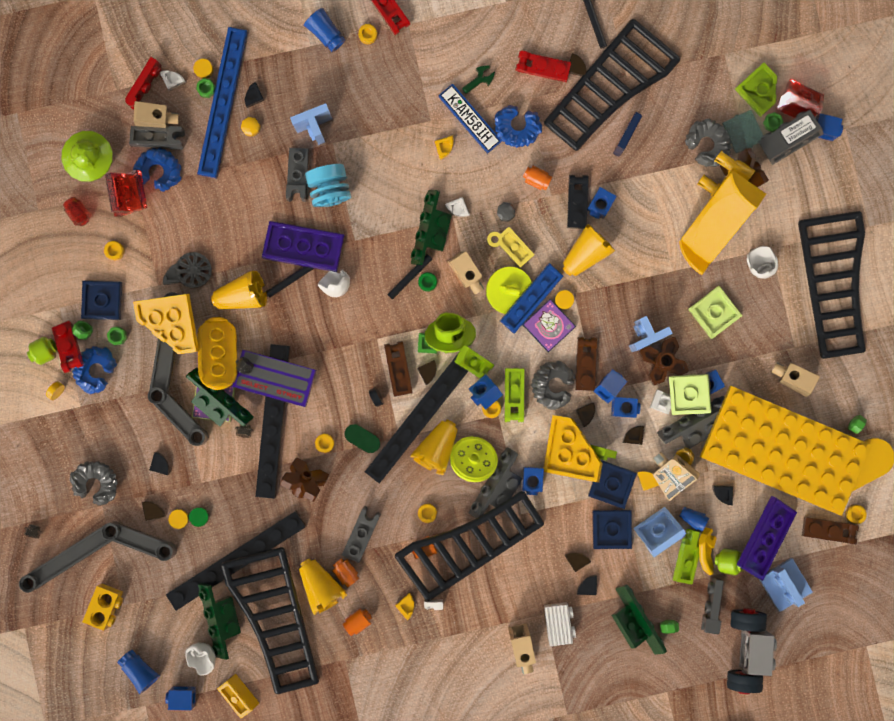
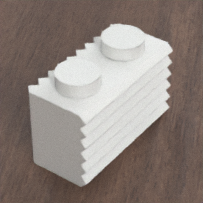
M567 602L544 605L549 645L573 644L576 632L575 627L571 626L570 619L573 618L572 607H568Z

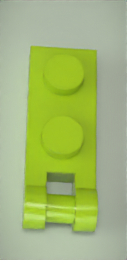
M465 345L454 361L479 379L485 374L487 375L489 370H492L494 364Z
M505 368L504 422H510V420L524 422V369ZM511 407H518V413H511Z

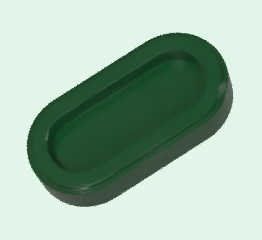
M352 424L346 428L344 433L346 440L367 453H374L380 448L379 438L363 427Z

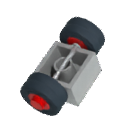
M753 608L731 611V627L741 630L739 667L743 670L728 671L727 688L740 694L762 692L763 676H772V670H775L776 667L773 653L776 651L777 641L771 633L766 631V613L755 611Z

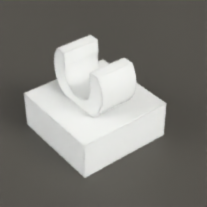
M656 390L650 408L669 414L671 410L670 394Z

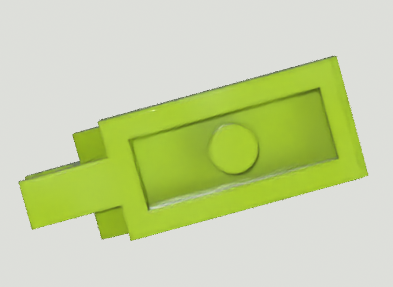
M686 530L685 537L680 545L673 581L693 584L699 559V531Z

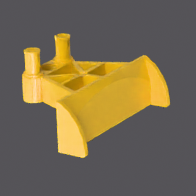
M722 150L714 161L729 170L728 175L721 184L715 183L705 174L699 180L697 185L711 193V198L679 241L684 258L701 275L704 274L710 263L750 214L758 208L766 196L765 192L749 182L755 170L741 160L735 161Z

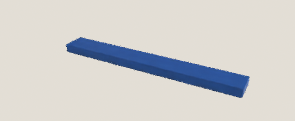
M228 27L197 172L200 176L215 179L218 176L248 34L247 30Z

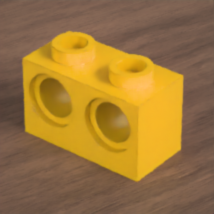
M103 583L97 585L82 622L103 631L112 627L116 616H114L115 611L120 608L123 602L121 597L123 591ZM105 594H109L112 597L111 603L105 601ZM98 612L104 614V621L98 619Z

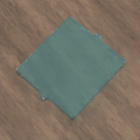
M752 110L741 115L736 114L734 118L722 123L731 136L730 141L736 153L752 148L753 145L759 143L758 141L763 136Z

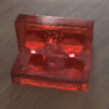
M789 79L786 89L775 109L793 118L803 111L811 110L815 117L823 109L824 94Z
M134 170L125 174L112 172L105 174L111 212H114V217H121L147 208L140 170Z

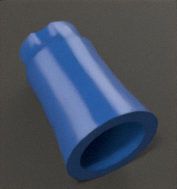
M324 8L314 12L303 25L326 48L328 47L331 52H335L345 42V38L341 35L342 33L330 20Z
M133 650L128 651L117 662L133 683L139 695L161 676L144 662L138 654L136 655Z

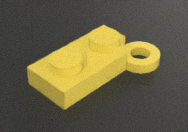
M510 227L501 234L492 232L488 235V244L491 247L500 246L519 268L535 255ZM493 236L498 237L497 243L491 241Z

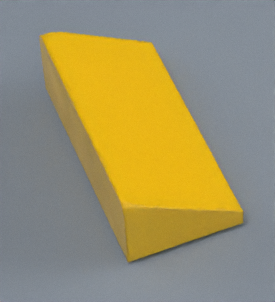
M234 674L217 688L240 718L246 716L259 704L258 700L237 674Z

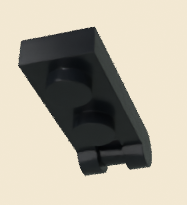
M569 175L567 228L584 229L587 225L588 175H582V177ZM575 184H581V190H574Z

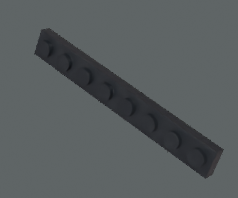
M271 344L269 357L289 362L291 346ZM265 396L255 497L275 499L285 401Z
M457 355L365 470V473L379 484L468 373L466 369L454 362Z
M297 511L291 513L167 593L168 600L175 611L199 596L198 584L203 583L214 587L224 580L221 568L223 562L271 550L306 527L305 523ZM248 564L230 568L231 575Z

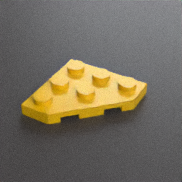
M190 294L133 302L136 321L150 329L152 334L162 342L170 345L177 354L199 351Z
M552 415L543 468L544 472L599 482L603 463L574 419Z

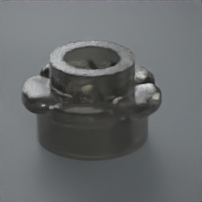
M245 357L236 360V369L240 373L249 374L252 372L254 365L250 360Z
M241 424L239 427H235L236 436L251 438V434L254 432L249 424L244 427Z
M29 524L28 527H24V535L27 537L39 539L40 534H43V532L40 531L41 527Z

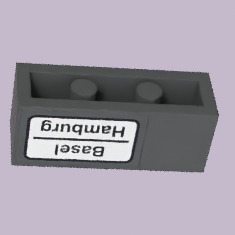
M811 110L799 113L791 122L781 124L778 130L773 133L769 132L763 135L758 142L771 164L774 165L824 133Z

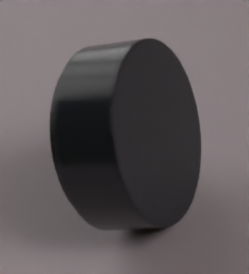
M376 387L370 389L369 395L376 407L383 405L384 401Z

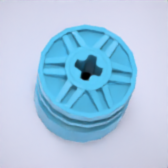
M344 164L325 165L305 173L308 187L317 188L310 193L311 198H315L312 200L313 207L335 206L352 198L351 192L347 191L349 184L340 183L347 179Z

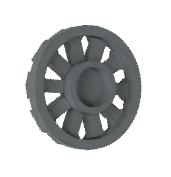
M190 252L179 258L176 263L175 273L179 282L184 286L199 288L209 281L212 268L209 260L204 255ZM189 256H193V257H194V258H193V263L191 262ZM197 257L202 258V259L197 263ZM186 259L188 265L183 263L182 260ZM204 262L207 263V266L200 267ZM182 266L186 269L179 270L178 267ZM208 270L209 272L205 274L201 271ZM186 273L183 278L180 277V274ZM199 275L202 276V277H204L205 280L202 281L201 278L199 277ZM190 277V283H186V280ZM194 278H196L198 284L196 285L194 284Z

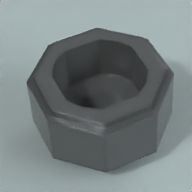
M503 202L498 206L497 216L501 221L509 222L515 216V208L511 203Z

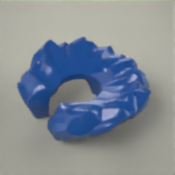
M509 105L498 111L494 119L496 125L495 132H498V138H501V141L505 142L506 145L516 148L525 145L528 147L542 133V124L539 121L540 117L537 112L527 111L524 115L526 121L525 128L521 131H516L512 128L511 121L518 115V107Z
M148 149L147 152L141 154L133 166L134 177L143 185L150 180V168L153 165L162 166L164 170L163 176L157 181L154 180L155 189H159L162 192L169 190L171 186L177 185L181 181V165L179 160L175 159L174 155L165 149Z
M92 346L81 352L84 366L75 367L72 371L73 378L76 379L75 383L88 394L99 393L108 385L104 378H93L90 375L89 369L93 364H101L104 371L109 374L113 373L114 368L117 366L115 358H113L111 351L107 347L99 348Z

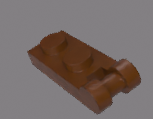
M577 337L575 390L594 391L597 337H591V339ZM583 346L590 347V352H583Z
M399 341L394 345H390V343L384 344L394 397L412 394L403 341ZM399 351L400 357L392 358V352Z
M804 517L801 536L857 545L856 532L859 531V525ZM844 529H848V537L843 536Z

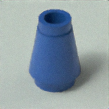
M686 507L682 509L679 515L696 531H703L709 520L705 513Z

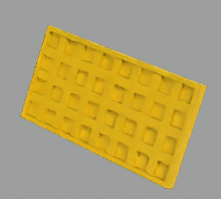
M729 386L700 457L842 516L872 445L743 390Z

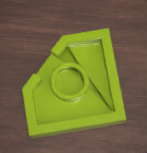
M764 62L735 88L736 92L760 117L776 103L777 75Z

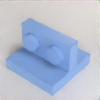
M326 103L290 117L297 133L308 130L312 141L316 140L318 145L325 143L319 125L332 120Z
M647 316L635 321V326H633L637 336H641L642 339L629 345L631 352L638 351L673 333L670 327L655 333Z
M663 507L633 528L653 557H656L685 537L686 534L666 507Z
M792 558L768 571L764 580H760L779 612L793 604L800 607L805 604L803 598L813 593Z

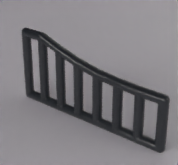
M631 19L587 70L586 74L580 78L545 119L544 125L573 150L578 151L618 108L644 89L668 76L680 62V57L638 21ZM633 28L671 59L664 68L626 37ZM620 43H623L654 69L657 74L647 79L614 50ZM610 57L639 81L640 84L630 89L602 64ZM598 71L623 92L624 95L615 101L592 82L590 78ZM584 85L609 105L602 114L578 94ZM572 99L596 119L589 127L566 109V106ZM560 114L583 132L577 141L553 123Z
M855 211L800 220L798 227L820 356L822 359L864 353L866 346L859 298L860 265L865 238L862 213ZM855 219L856 231L808 238L807 227ZM857 238L855 250L811 256L810 245ZM854 258L852 270L821 275L814 274L813 264ZM852 277L851 289L818 294L816 283ZM852 298V308L821 313L819 303L821 301ZM853 316L854 327L824 332L823 320ZM856 335L857 346L827 350L826 339Z
M520 491L504 503L466 524L412 542L395 554V559L424 599L430 601L544 525V521L526 493ZM519 501H522L535 521L527 528L524 527L512 509V506ZM504 511L519 532L510 539L495 518V516ZM487 521L503 542L495 549L491 547L478 528L479 525ZM471 530L487 554L477 560L460 534ZM453 538L471 565L461 571L441 541ZM433 544L455 575L445 581L421 547ZM413 551L439 585L430 592L404 558Z
M279 547L223 562L221 568L225 584L243 610L258 639L270 674L274 693L278 695L318 684L319 678L285 549ZM279 556L281 563L279 568L232 579L230 568ZM279 575H284L286 586L244 597L237 589V586ZM286 593L289 594L291 601L289 605L253 614L248 606V603ZM289 612L294 613L296 623L262 631L258 623L259 620ZM298 630L301 641L269 649L266 638ZM303 649L305 660L275 667L273 656ZM308 667L310 678L280 685L279 674Z

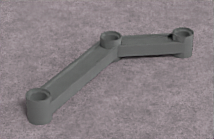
M169 292L164 297L175 296L179 294ZM158 338L148 400L183 434L190 444L194 446L204 445L209 438L207 431L169 394L175 351L172 350L173 348ZM157 391H160L162 393V399L160 401H157L155 399V393ZM196 432L202 434L201 442L195 441L194 435Z
M113 521L105 524L23 576L19 581V588L25 593L39 589L112 541L158 558L161 561L173 558L177 553V548L172 542H167ZM110 526L116 529L114 536L109 533ZM164 546L170 549L169 556L163 554L162 549ZM28 578L33 580V587L28 585Z

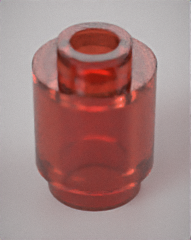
M72 197L64 202V211L75 226H84L89 222L91 214L81 200Z

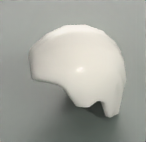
M756 247L747 255L748 267L757 278L766 279L776 273L778 259L771 247Z
M341 270V273L329 271L318 282L319 288L330 297L344 295L350 286V277L345 271Z
M198 642L186 649L185 656L188 667L195 668L198 675H207L212 672L215 667L216 656L210 645Z

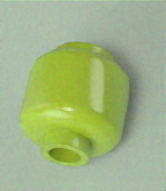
M41 337L29 344L27 356L31 362L35 361L37 364L43 365L56 358L57 346L51 338Z
M724 548L719 554H716L715 565H718V570L721 573L738 575L743 571L742 568L736 565L742 553L739 550Z

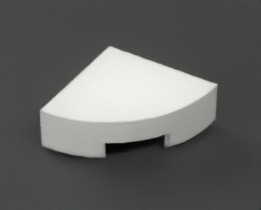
M168 70L160 72L169 91L186 83L184 78L176 72Z
M463 197L445 204L448 211L455 216H470Z
M443 599L424 601V608L427 610L431 608L442 610Z

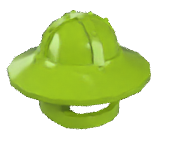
M81 131L73 134L65 142L61 161L65 171L72 178L82 182H92L102 178L109 171L113 162V151L110 143L101 134L94 131Z
M449 312L440 314L425 331V341L436 351L445 352V354L461 351L464 345L470 346L476 338V328L471 322L458 314Z

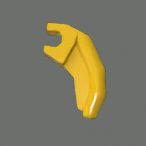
M706 527L699 538V560L703 570L708 575H713L714 565L711 551L715 546L717 538L716 536H711L713 529Z

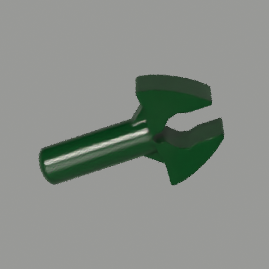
M490 66L477 67L478 76L462 88L463 92L467 94L481 83H486L489 87L495 72L488 77H483V73L489 70Z

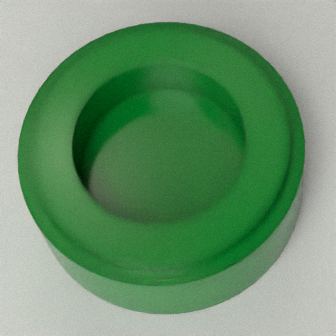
M430 272L423 273L418 279L419 287L425 292L433 291L437 286L436 276Z
M197 507L190 512L189 521L193 526H204L209 521V513L205 508Z

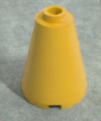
M588 223L564 259V267L562 269L569 276L572 274L577 276L613 254L616 250Z
M249 271L215 290L211 296L212 304L218 309L265 307L267 304V293H263L262 287L265 286L264 281L258 271Z
M447 419L446 421H440L412 452L410 457H413V460L430 471L431 469H437V474L444 475L458 431L455 427L456 424Z
M307 559L300 564L302 567L299 569L311 611L314 615L317 612L320 614L336 605L339 597L344 599L347 596L345 590L316 560Z

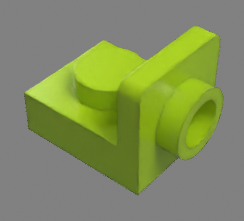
M591 445L599 459L606 461L608 457L616 459L617 451Z

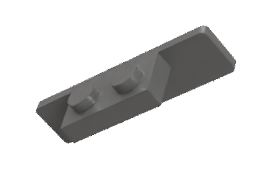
M724 396L716 398L711 402V413L684 416L658 431V436L665 444L681 436L688 449L706 440L722 405Z
M507 447L501 454L495 472L488 478L485 485L481 488L477 499L471 505L469 514L474 518L483 515L489 504L497 507L514 495L523 479L509 471L518 456L517 452Z

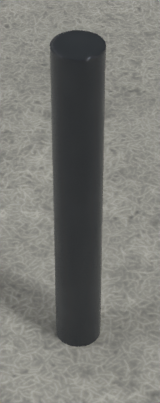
M583 0L600 49L605 48L607 43L592 1Z
M427 254L424 257L423 265H416L387 295L393 300L433 259Z
M302 267L267 290V295L271 298L314 268Z

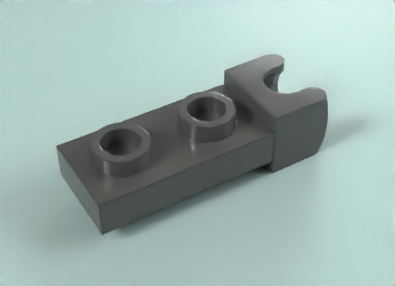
M131 126L129 144L131 147L182 150L184 146L176 138L185 136V131L180 126H168L166 128Z
M289 148L286 199L289 202L293 200L295 193L300 194L302 202L307 200L305 173L308 172L309 149Z
M366 506L362 508L342 553V556L357 563L360 562L381 516V513L377 512L374 518H368L366 515L368 508Z
M712 577V581L708 583L709 601L705 603V613L707 615H703L701 630H704L706 633L720 634L722 621L718 617L724 583L720 578Z

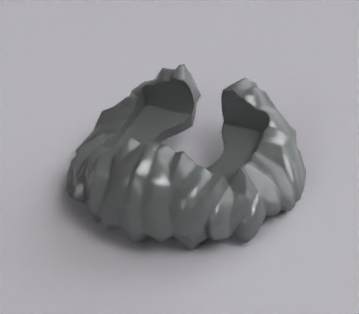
M705 119L701 122L696 121L686 135L685 143L688 149L693 150L698 146L702 138L710 137L714 142V148L709 152L699 153L695 160L706 167L719 166L720 164L714 160L721 150L728 156L730 155V149L732 148L730 145L731 136L725 127L716 123L715 120Z
M561 361L545 362L544 365L540 366V369L537 370L532 379L531 386L534 398L537 399L538 403L543 404L544 407L550 410H556L565 406L572 396L567 391L553 393L548 387L549 381L553 378H559L567 385L574 384L575 374L573 370L569 369Z
M87 461L84 464L80 463L77 469L70 473V482L75 496L86 497L89 493L86 487L87 481L91 478H96L101 483V489L93 495V504L101 506L114 500L118 481L115 479L116 474L109 468V465L99 461H92L90 463Z

